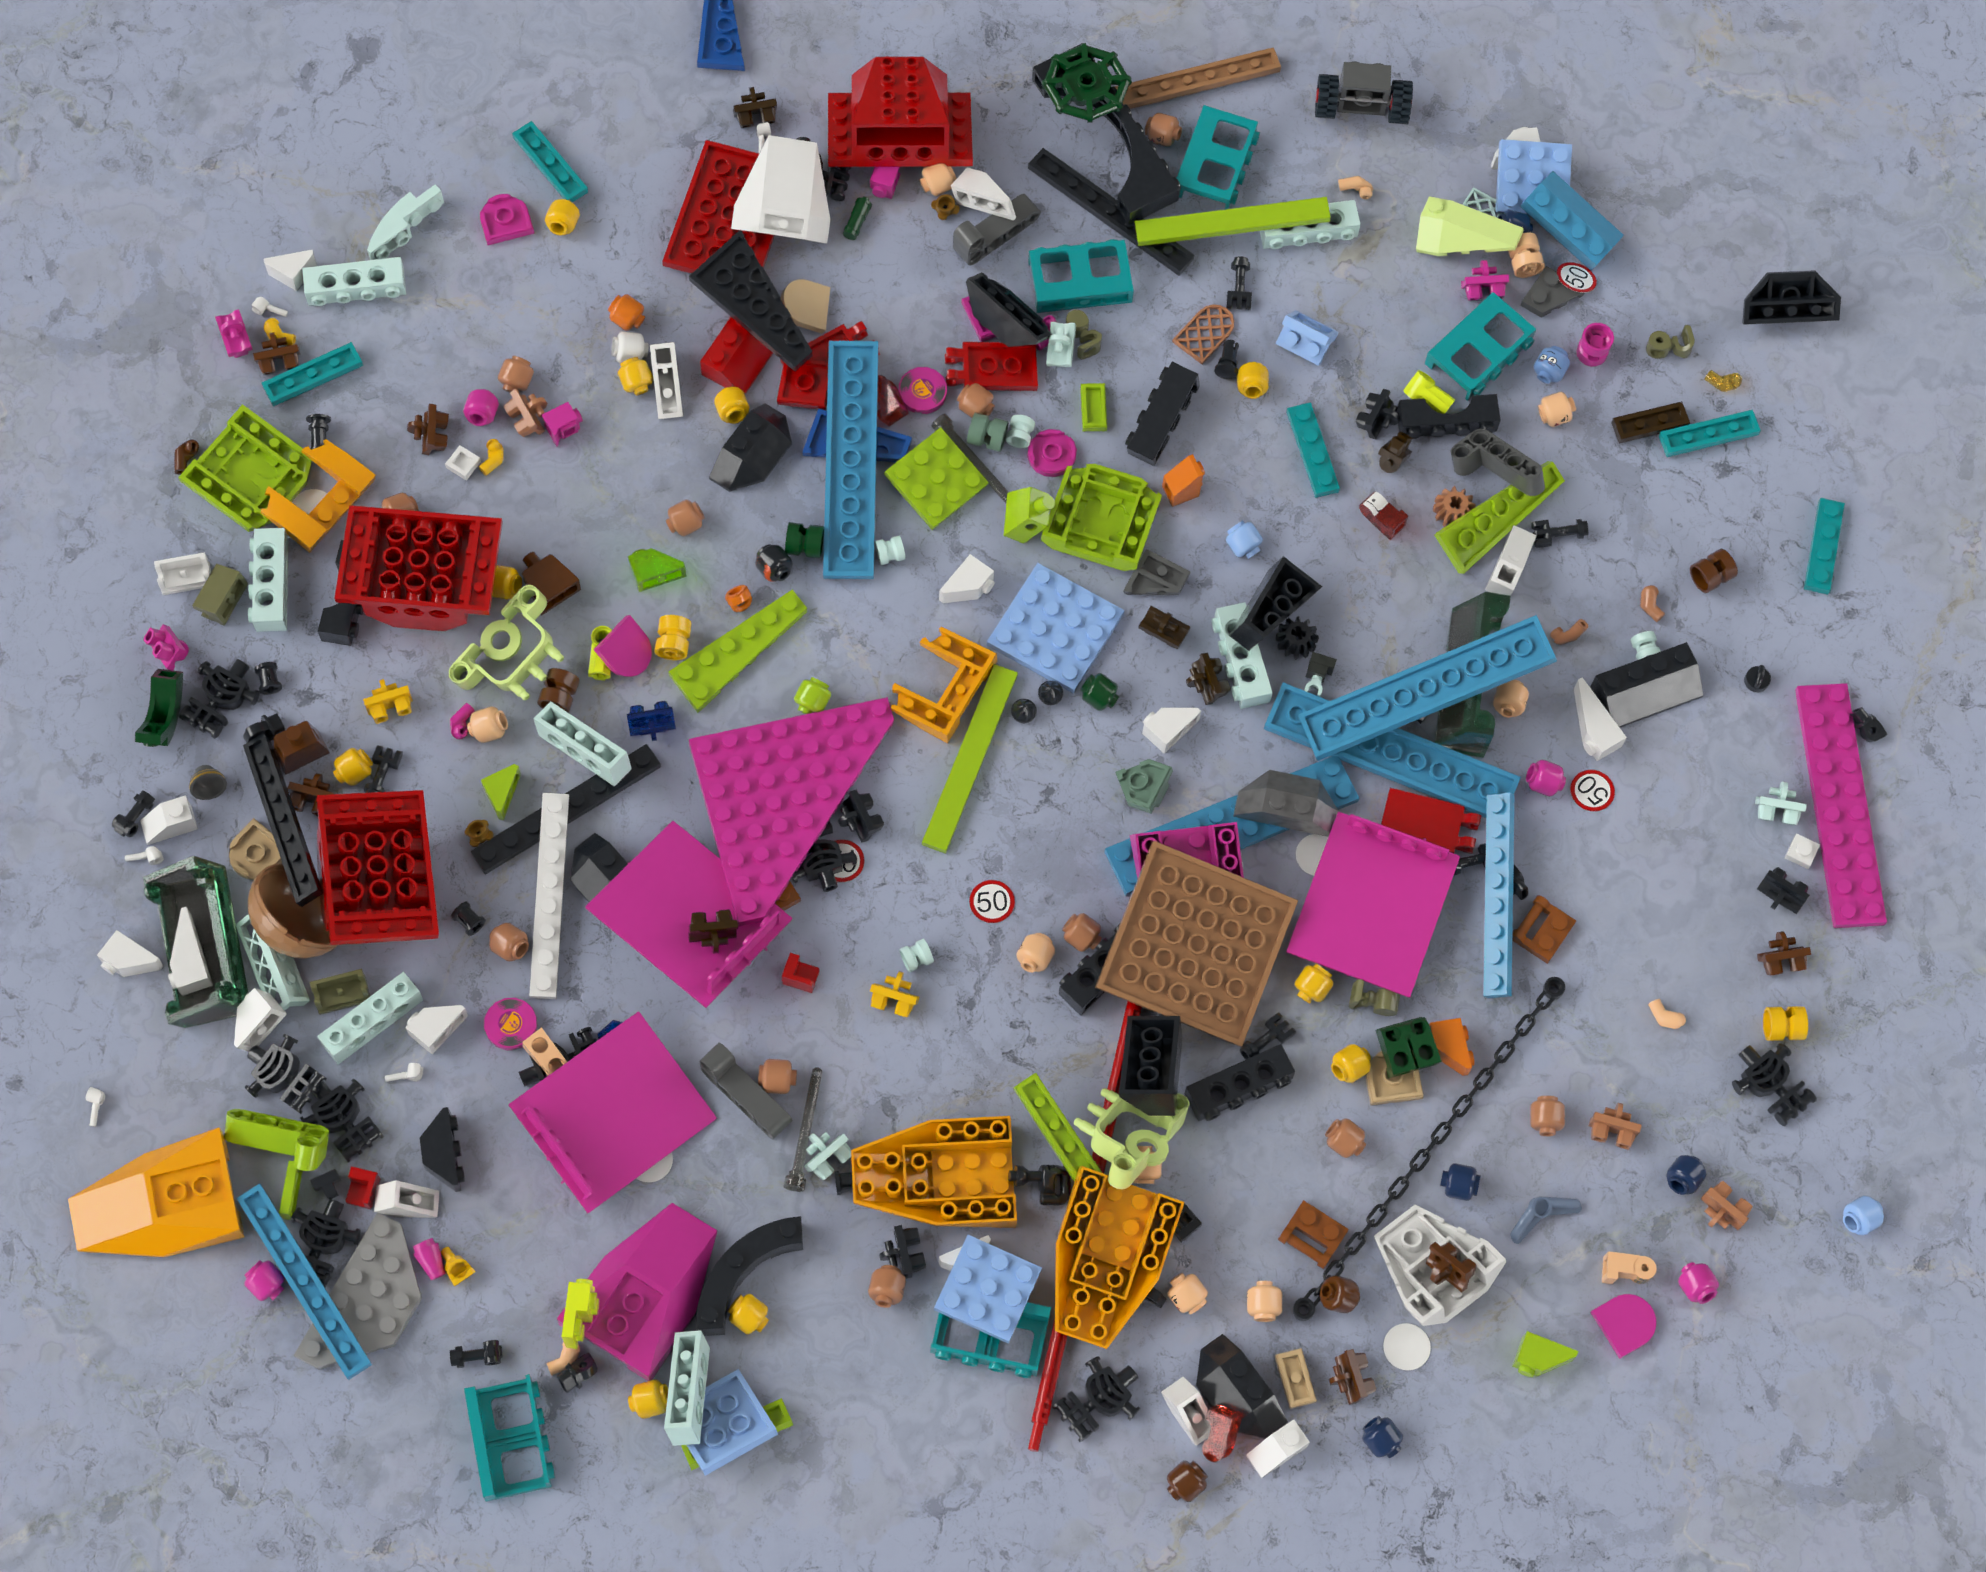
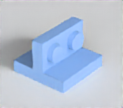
M1295 310L1285 316L1282 322L1284 327L1275 344L1319 366L1330 344L1335 341L1339 332Z

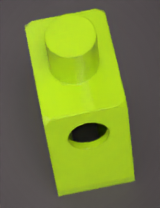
M1034 487L1008 492L1003 536L1020 543H1025L1044 530L1048 525L1049 510L1055 506L1053 497Z

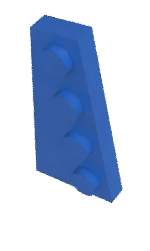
M704 0L697 68L745 71L733 0Z
M818 408L802 454L803 456L826 458L827 411ZM877 427L876 461L897 462L909 452L912 437Z

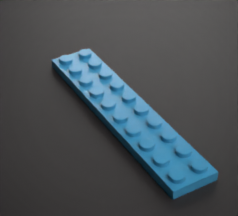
M829 341L824 579H874L878 341Z
M1537 615L1305 711L1298 714L1315 757L1319 761L1555 663L1557 659Z
M1283 682L1265 723L1264 730L1312 748L1298 714L1325 704L1329 700ZM1399 728L1331 755L1439 800L1464 806V810L1480 814L1484 818H1486L1487 795L1514 794L1521 778Z
M1337 756L1329 757L1290 773L1320 780L1338 810L1359 801V796L1340 758ZM1235 795L1147 832L1237 822L1241 850L1290 829L1233 817L1238 796ZM1129 838L1105 848L1104 851L1125 896L1132 894L1137 882L1136 868Z

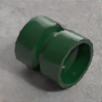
M789 522L786 533L785 552L788 555L799 556L801 553H805L806 557L821 558L824 526L810 524L808 528H805L803 523Z

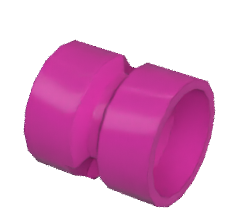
M1592 323L1584 329L1576 350L1578 359L1584 365L1590 367L1599 366L1607 359L1614 341V334L1611 328L1603 323Z

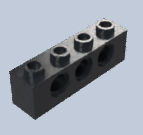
M1119 925L1115 928V934L1110 939L1104 938L1097 945V951L1091 957L1086 955L1077 965L1079 968L1073 974L1067 973L1059 982L1061 985L1059 987V995L1080 1016L1105 993L1095 988L1102 971V967L1098 963L1101 960H1106ZM1087 977L1094 983L1091 986H1084L1080 980Z
M1279 1044L1186 1086L1184 1094L1188 1098L1198 1122L1203 1119L1211 1121L1220 1116V1112L1227 1108L1235 1110L1244 1105V1101L1251 1097L1256 1100L1265 1096L1268 1093L1267 1090L1273 1087L1281 1089L1292 1082L1291 1079H1293L1295 1070L1282 1044ZM1267 1070L1271 1074V1078H1261L1258 1075V1071ZM1242 1080L1247 1084L1248 1088L1240 1090L1234 1085V1082ZM1219 1091L1223 1094L1224 1099L1214 1100L1210 1093Z

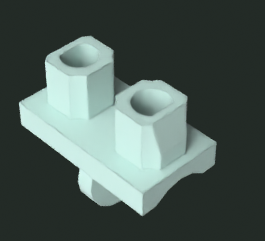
M1051 322L1050 332L1052 335L1049 337L1046 364L1047 366L1072 367L1076 324Z
M1782 781L1779 788L1770 787L1769 794L1776 795L1777 799L1756 796L1755 804L1759 805L1758 819L1773 821L1775 808L1784 809L1782 823L1797 825L1801 812L1806 811L1807 804L1786 801V797L1793 799L1796 797V791L1788 790L1787 782Z
M826 1132L820 1137L812 1133L809 1136L812 1144L806 1151L809 1155H812L817 1150L819 1153L803 1167L808 1172L813 1171L820 1179L825 1180L835 1171L826 1161L829 1156L833 1154L841 1164L851 1157V1149L846 1143L849 1139L845 1134L839 1135L825 1146V1143L831 1137Z

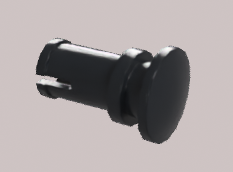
M1234 340L1224 341L1222 357L1214 369L1218 377L1223 379L1237 377L1238 362L1236 356L1239 348L1238 342L1235 343Z
M325 414L308 415L306 421L311 423L308 426V430L311 431L310 449L312 450L324 445L323 440L326 439V432L329 430L327 423L331 422V417Z

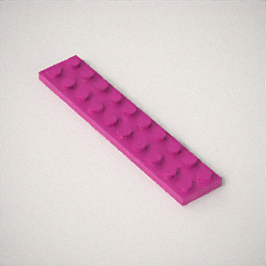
M1844 683L1797 686L1795 693L1833 928L1884 926L1887 923L1854 721L1850 715L1852 709L1848 685Z

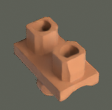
M517 389L510 392L512 399L503 407L511 418H515L519 414H522L524 417L514 424L517 432L523 437L533 432L539 435L545 432L538 417L542 418V414L545 413L544 409L548 404L545 398H536L535 394H531L527 399L525 395H520Z
M1617 1103L1615 1109L1605 1107L1604 1114L1595 1112L1593 1117L1590 1118L1588 1126L1592 1127V1140L1606 1142L1608 1132L1618 1134L1616 1146L1629 1150L1634 1139L1640 1133L1642 1125L1630 1122L1631 1114L1622 1112L1623 1104Z
M1721 1181L1714 1188L1710 1187L1701 1197V1200L1708 1205L1704 1212L1712 1218L1708 1223L1711 1228L1718 1223L1724 1229L1731 1224L1735 1229L1739 1230L1749 1219L1747 1216L1753 1206L1743 1198L1735 1205L1726 1200L1733 1190L1724 1181Z

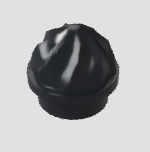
M1045 681L1038 689V697L1046 705H1055L1063 698V688L1056 681Z
M1019 699L1014 702L1011 708L1012 717L1022 724L1031 722L1037 713L1035 704L1029 699Z

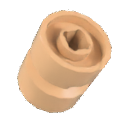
M1530 232L1522 233L1516 250H1510L1508 253L1512 259L1511 264L1514 275L1519 278H1528L1542 272L1545 268V263L1540 252L1537 235Z

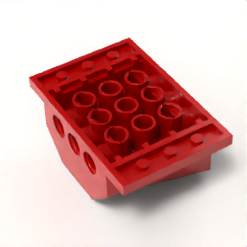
M874 57L852 74V93H828V167H930L937 164H945L947 167L973 166L971 93H948L947 74L925 57Z
M349 505L334 597L335 602L360 604L366 616L397 628L447 631L467 624L468 614L490 615L503 524L502 518Z
M423 790L317 795L319 822L317 830V871L323 894L320 896L322 920L325 930L329 931L330 945L438 939L439 929Z

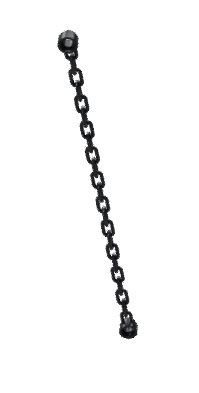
M1550 977L1546 980L1542 993L1536 999V1009L1532 1014L1524 1015L1515 1026V1036L1511 1041H1504L1494 1054L1495 1061L1490 1068H1483L1473 1080L1474 1088L1469 1095H1462L1452 1107L1453 1115L1448 1122H1441L1432 1132V1142L1426 1149H1420L1409 1163V1172L1405 1177L1400 1176L1393 1182L1388 1189L1389 1197L1384 1204H1377L1368 1214L1366 1227L1362 1232H1355L1347 1241L1344 1248L1345 1254L1340 1260H1333L1323 1272L1324 1281L1331 1277V1275L1327 1276V1274L1335 1264L1336 1268L1340 1267L1335 1276L1341 1275L1344 1271L1343 1262L1349 1255H1355L1359 1252L1366 1242L1365 1234L1371 1227L1380 1225L1387 1216V1206L1392 1199L1397 1200L1404 1194L1409 1187L1408 1179L1413 1172H1419L1425 1167L1431 1158V1149L1435 1144H1442L1452 1132V1122L1456 1117H1463L1473 1105V1095L1477 1090H1484L1494 1078V1068L1498 1063H1505L1515 1051L1514 1043L1519 1036H1526L1534 1027L1537 1013L1540 1010H1546L1555 999H1559L1563 995L1565 983L1561 978ZM1549 987H1555L1557 989V993H1552L1549 990ZM1544 995L1550 999L1545 1006H1543L1544 1002H1540ZM1526 1019L1529 1023L1532 1021L1525 1032L1522 1033L1523 1028L1519 1029L1523 1022ZM1505 1045H1507L1506 1048H1511V1050L1504 1057V1059H1502L1503 1056H1498V1054L1505 1047ZM1486 1072V1076L1490 1075V1077L1481 1086L1482 1083H1477V1081ZM1465 1099V1103L1469 1102V1104L1462 1111V1113H1460L1461 1110H1456V1108L1459 1106L1462 1100ZM1444 1126L1443 1129H1448V1131L1439 1140V1136L1435 1137V1135ZM1423 1153L1422 1157H1426V1159L1417 1168L1418 1164H1414V1162ZM1402 1180L1401 1185L1405 1184V1186L1402 1188L1399 1194L1396 1195L1397 1192H1392V1190L1399 1183V1181ZM1378 1208H1380L1379 1212L1382 1213L1384 1211V1213L1381 1215L1378 1221L1374 1223L1375 1219H1371V1217L1378 1210ZM1358 1236L1357 1239H1362V1241L1353 1251V1247H1349V1245ZM1323 1282L1318 1288L1310 1289L1304 1298H1300L1295 1302L1293 1314L1296 1319L1307 1321L1312 1318L1315 1313V1307L1320 1302V1289ZM1313 1292L1314 1296H1318L1314 1303L1309 1299ZM1299 1307H1306L1308 1313L1302 1315L1298 1310Z

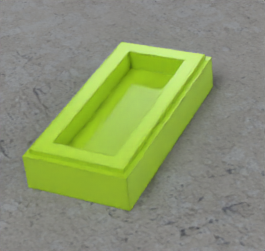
M1105 383L1081 384L1082 432L1107 431Z
M288 1161L279 1214L284 1220H291L296 1210L303 1171L294 1167V1161Z

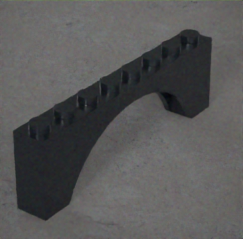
M1081 56L1074 58L1068 62L1071 63L1075 60H1078L1081 58ZM1088 56V58H1091V61L1095 62L1094 57ZM1051 58L1034 66L1032 72V81L1044 98H1050L1046 90L1042 89V81L1049 70L1052 62ZM1060 68L1056 77L1062 78L1065 70ZM1083 78V84H1091L1092 80L1088 81L1086 78ZM1112 86L1110 93L1115 96L1117 89L1115 86ZM1056 88L1063 99L1066 96L1063 88ZM1105 100L1093 104V109L1108 103ZM1122 103L1123 108L1119 112L1114 111L1104 115V117L1121 135L1130 158V173L1117 198V208L1128 225L1177 202L1181 186L1178 179L1172 177L1169 173L1166 161L1163 158L1160 159L1157 155L1153 142L1151 140L1148 141L1145 137L1141 124L1135 122L1132 118L1128 105Z

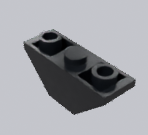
M445 1107L442 1108L419 1138L422 1163L427 1172L455 1192L461 1191L460 1183L465 1182L463 1166L458 1167L457 1157L462 1156L460 1141H455L454 1131L458 1130L456 1115H451L449 1108Z

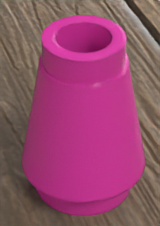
M433 1238L413 1246L415 1251L414 1257L431 1281L446 1274L439 1244L435 1243Z

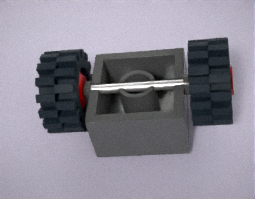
M1357 61L1344 62L1340 81L1339 75L1319 74L1315 98V117L1335 119L1336 110L1341 113L1384 116L1386 107L1389 106V123L1409 124L1413 99V81L1393 80L1391 86V65L1381 63L1366 64Z

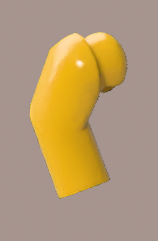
M269 318L265 321L264 331L269 340V333L275 332L276 339L286 337L287 344L285 345L295 344L296 335L283 333L276 318Z
M490 439L486 443L488 459L478 466L485 476L503 462L504 448L497 439Z

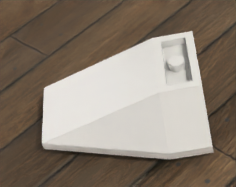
M768 135L734 204L731 229H741V231L758 232L827 244L830 214L817 143Z

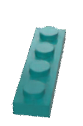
M532 121L512 133L513 139L563 199L573 203L588 193V187Z
M350 342L270 378L261 384L274 407L362 367L363 362L353 343Z
M1311 402L1287 408L1286 413L1315 498L1339 493L1340 486Z
M1752 409L1661 431L1659 439L1666 457H1671L1757 436L1760 434L1761 429Z
M1820 498L1818 501L1804 590L1826 595L1831 590L1845 506L1843 502Z

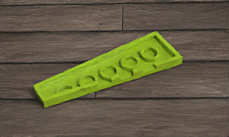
M1547 461L1541 465L1545 489L1541 494L1529 496L1513 485H1509L1434 534L1458 573L1464 574L1505 537L1514 525H1518L1565 481L1553 461Z
M792 589L668 671V674L698 713L720 694L721 690L730 681H734L747 665H751L761 652L766 648L768 649L777 641L779 636L783 635L807 613V607Z

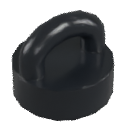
M1764 665L1751 667L1744 677L1746 687L1758 693L1767 689L1771 682V675Z

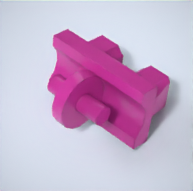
M1481 260L1479 268H1472V275L1480 276L1465 277L1464 281H1461V289H1466L1468 301L1482 299V287H1489L1490 294L1494 292L1502 299L1505 297V285L1509 282V274L1489 276V274H1496L1497 268L1488 267L1487 260Z
M239 309L228 315L215 317L229 357L234 356L238 358L245 356L249 353L248 351L253 350Z
M164 624L160 630L149 628L143 639L147 645L152 646L154 657L160 659L165 668L171 671L175 668V662L184 660L189 652L187 644L182 640H178L170 626Z

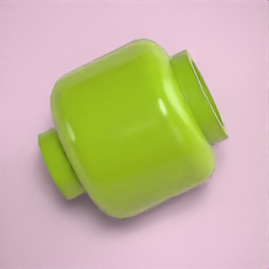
M811 677L810 680H803L794 696L795 703L799 705L797 710L804 714L824 711L831 697V692L828 690L829 685L814 677Z

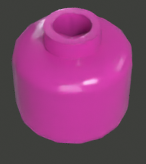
M476 389L469 393L463 412L471 424L475 426L488 425L494 421L499 402L497 397L489 390Z
M1542 759L1530 765L1526 774V782H1528L1529 788L1532 791L1550 797L1555 795L1557 791L1563 790L1566 777H1564L1563 768L1560 765Z
M259 1260L244 1275L247 1278L244 1282L245 1287L259 1301H264L268 1297L274 1300L284 1290L281 1285L285 1281V1277L278 1267L269 1260L265 1262Z
M1692 1262L1682 1268V1274L1678 1279V1283L1690 1301L1704 1304L1717 1295L1719 1282L1708 1265Z

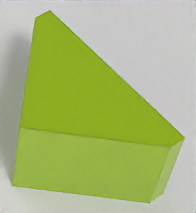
M516 764L481 779L483 789L497 817L503 821L521 776L519 765Z

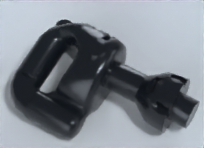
M1015 1165L1014 1170H1009L1008 1180L1014 1181L1015 1187L1023 1186L1028 1182H1038L1041 1205H1064L1070 1198L1071 1176L1064 1166L1041 1165L1038 1171H1029L1024 1166ZM1057 1175L1060 1176V1195L1055 1193V1177Z

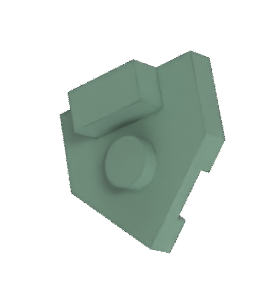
M1147 759L1139 762V765L1132 768L1116 771V776L1128 806L1152 814L1155 807L1159 808L1169 788L1168 780L1173 769L1171 766Z

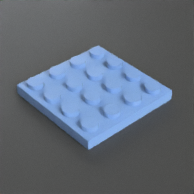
M1037 563L987 640L986 646L1042 677L1058 682L1062 688L1074 694L1123 617L1125 610Z

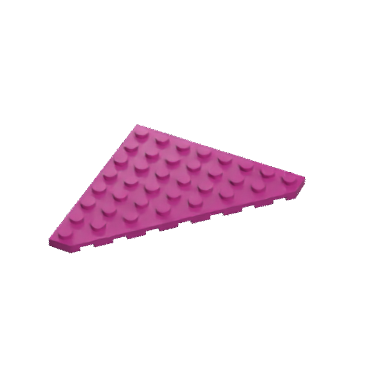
M888 697L689 739V747L738 926L761 922L768 916L770 909L789 884V880L795 871L801 866L808 851L824 831L831 816L835 814L845 795L862 773L864 766L881 744V740L887 731L889 732L894 724V717Z

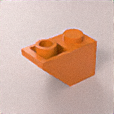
M1193 454L1187 456L1163 477L1162 488L1172 507L1197 498L1200 495L1205 471L1201 462H1197Z
M1461 1018L1430 1022L1429 1026L1441 1061L1462 1076L1468 1075L1472 1066H1474V1056L1472 1050L1468 1051L1466 1043L1469 1040L1466 1025L1462 1026Z

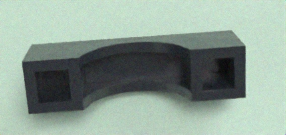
M1497 394L1473 395L1467 408L1457 414L1447 415L1438 413L1426 403L1424 398L1399 400L1396 411L1400 416L1398 423L1399 432L1401 431L1413 439L1421 436L1442 437L1448 434L1465 436L1477 429H1486L1493 433L1497 432L1501 421Z
M344 540L340 542L335 561L338 572ZM338 603L334 606L323 608L318 627L321 641L351 646L353 638H357L359 633V623L357 621L359 615H363L364 612L362 605Z

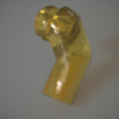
M1710 370L1704 380L1718 390L1725 392L1737 389L1742 383V376L1738 373L1720 376L1713 370Z

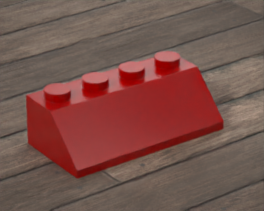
M730 317L701 359V375L725 388L738 387L746 395L773 355V352Z

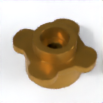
M950 194L941 195L931 203L932 209L937 211L940 220H946L948 216L958 214L960 210L959 206L955 205V200Z
M474 820L465 829V835L470 838L469 843L472 847H478L480 843L493 838L494 833L489 830L487 820Z

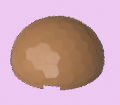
M283 864L270 865L255 877L248 896V914L255 932L269 947L280 954L292 958L305 959L321 956L338 946L330 945L329 931L325 930L322 920L320 896L303 907L296 904Z

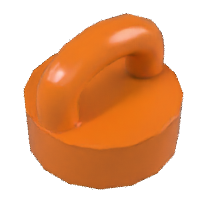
M738 585L730 589L725 595L728 605L734 612H743L752 603V596L746 585Z

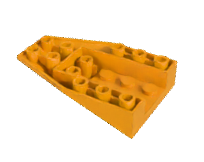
M995 1116L928 1120L852 1149L853 1204L934 1226L1016 1228L1017 1211L1014 1181L1008 1180V1172L1013 1170L1011 1117Z
M218 1127L144 1153L68 1198L77 1251L168 1257L245 1238L240 1211L235 1204L227 1163L230 1159L222 1130Z
M1081 1166L1078 1169L1055 1244V1331L1107 1349L1159 1280L1185 1202L1134 1185H1130L1126 1189L1114 1188L1108 1182V1175Z

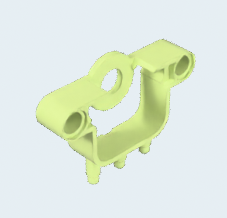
M533 585L522 587L501 610L505 620L494 621L484 629L481 634V646L478 647L474 643L470 644L451 665L449 678L463 690H470L486 676L503 691H512L523 700H528L530 695L521 686L528 676L532 674L540 681H545L547 675L538 665L547 655L558 662H562L564 659L560 651L553 646L550 634L535 621L547 606L546 597ZM536 595L535 601L528 604L529 599ZM519 612L540 630L542 635L541 641L507 679L499 681L488 674L479 664H476L475 660L482 652L494 661L509 660L517 654L521 648L522 635L518 627L510 621ZM499 632H507L510 636L508 646L501 650L494 648L492 643L494 636ZM468 671L466 678L460 680L461 674Z
M1103 1088L1101 1096L1113 1104L1106 1110L1099 1105L1089 1103L1088 1111L1099 1118L1096 1125L1094 1126L1080 1118L1074 1120L1075 1126L1092 1136L1091 1148L1093 1151L1111 1162L1107 1178L1112 1187L1126 1189L1147 1166L1160 1165L1166 1160L1169 1153L1167 1143L1183 1126L1190 1105L1188 1098L1184 1095L1177 1093L1175 1116H1148L1120 1098L1119 1094ZM1122 1112H1132L1156 1127H1162L1167 1130L1166 1135H1159L1151 1130L1141 1129L1133 1131L1128 1135L1124 1145L1103 1132L1106 1126L1111 1124ZM1149 1142L1155 1146L1156 1152L1149 1154L1150 1149L1148 1147L1143 1153L1138 1149L1137 1144Z

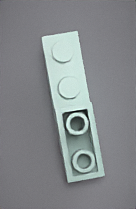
M436 185L417 198L409 192L388 211L370 240L367 249L370 260L385 259L396 248L407 244L409 239L412 238L410 227L417 226L428 214L440 209L442 204H444L441 190Z

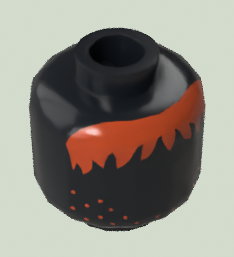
M768 544L757 552L755 565L765 579L770 582L783 581L790 575L793 562L781 546Z

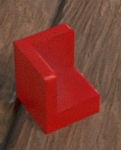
M790 953L782 974V984L813 993L820 969L800 962V955Z
M351 1166L348 1175L351 1184L345 1201L347 1204L371 1210L375 1200L376 1185L380 1184L381 1178L377 1172Z

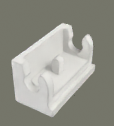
M205 552L154 561L158 574L157 582L162 595L202 589L211 574L210 563Z

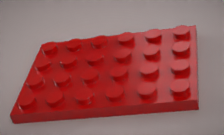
M710 140L705 141L662 260L663 266L692 274L739 231L731 229L734 204L759 153ZM742 231L748 245L753 249L755 257L761 267L764 268L775 235Z

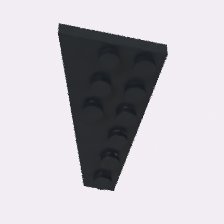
M741 229L689 275V281L795 372L813 356L810 346L792 320L790 312L782 303L780 295L755 257V253L745 240Z

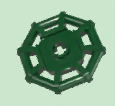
M1081 43L1080 46L1059 55L1054 54L1051 57L1052 62L1047 75L1042 81V89L1048 93L1056 107L1055 111L1058 114L1064 113L1087 120V123H1092L1093 120L1111 112H1119L1123 108L1122 103L1128 87L1132 84V78L1127 75L1117 58L1118 54L1114 51L1108 52L1088 46L1086 43ZM1081 56V58L1078 60H1075L1071 63L1068 62L1074 58ZM1088 56L1101 59L1102 61L1093 62ZM1111 66L1116 75H1111L1107 67ZM1060 68L1065 70L1062 78L1056 77ZM1083 78H1086L1088 81L1092 80L1091 84H1083ZM1111 85H1118L1115 96L1110 93ZM1056 88H1063L1064 92L1066 93V96L1063 99L1060 97ZM1103 100L1108 103L1093 109V104ZM1073 101L1077 106L1080 107L1086 105V110L1071 106L1070 104Z

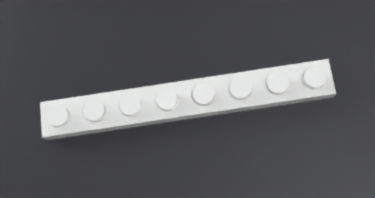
M543 793L530 998L556 999L569 794Z

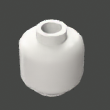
M622 331L617 337H613L611 354L616 358L617 362L622 363L633 357H638L639 360H642L643 357L648 356L649 344L644 342L642 334Z

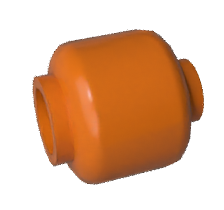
M628 294L622 297L618 295L608 308L610 320L625 331H629L633 327L638 329L645 320V316L642 315L644 306Z

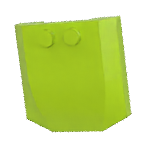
M242 404L227 421V427L198 460L194 459L178 478L189 489L242 528L251 532L254 529L272 523L261 514V508L267 509L270 496L265 495L266 489L270 486L292 502L307 485L312 460L301 452L302 447Z
M1086 464L1084 468L1072 469L1073 466H1067L1054 500L1055 506L1050 511L1048 525L1043 530L1041 541L1053 550L1121 571L1136 570L1161 502L1162 494L1159 492L1156 494L1148 487V483L1140 477L1098 464Z

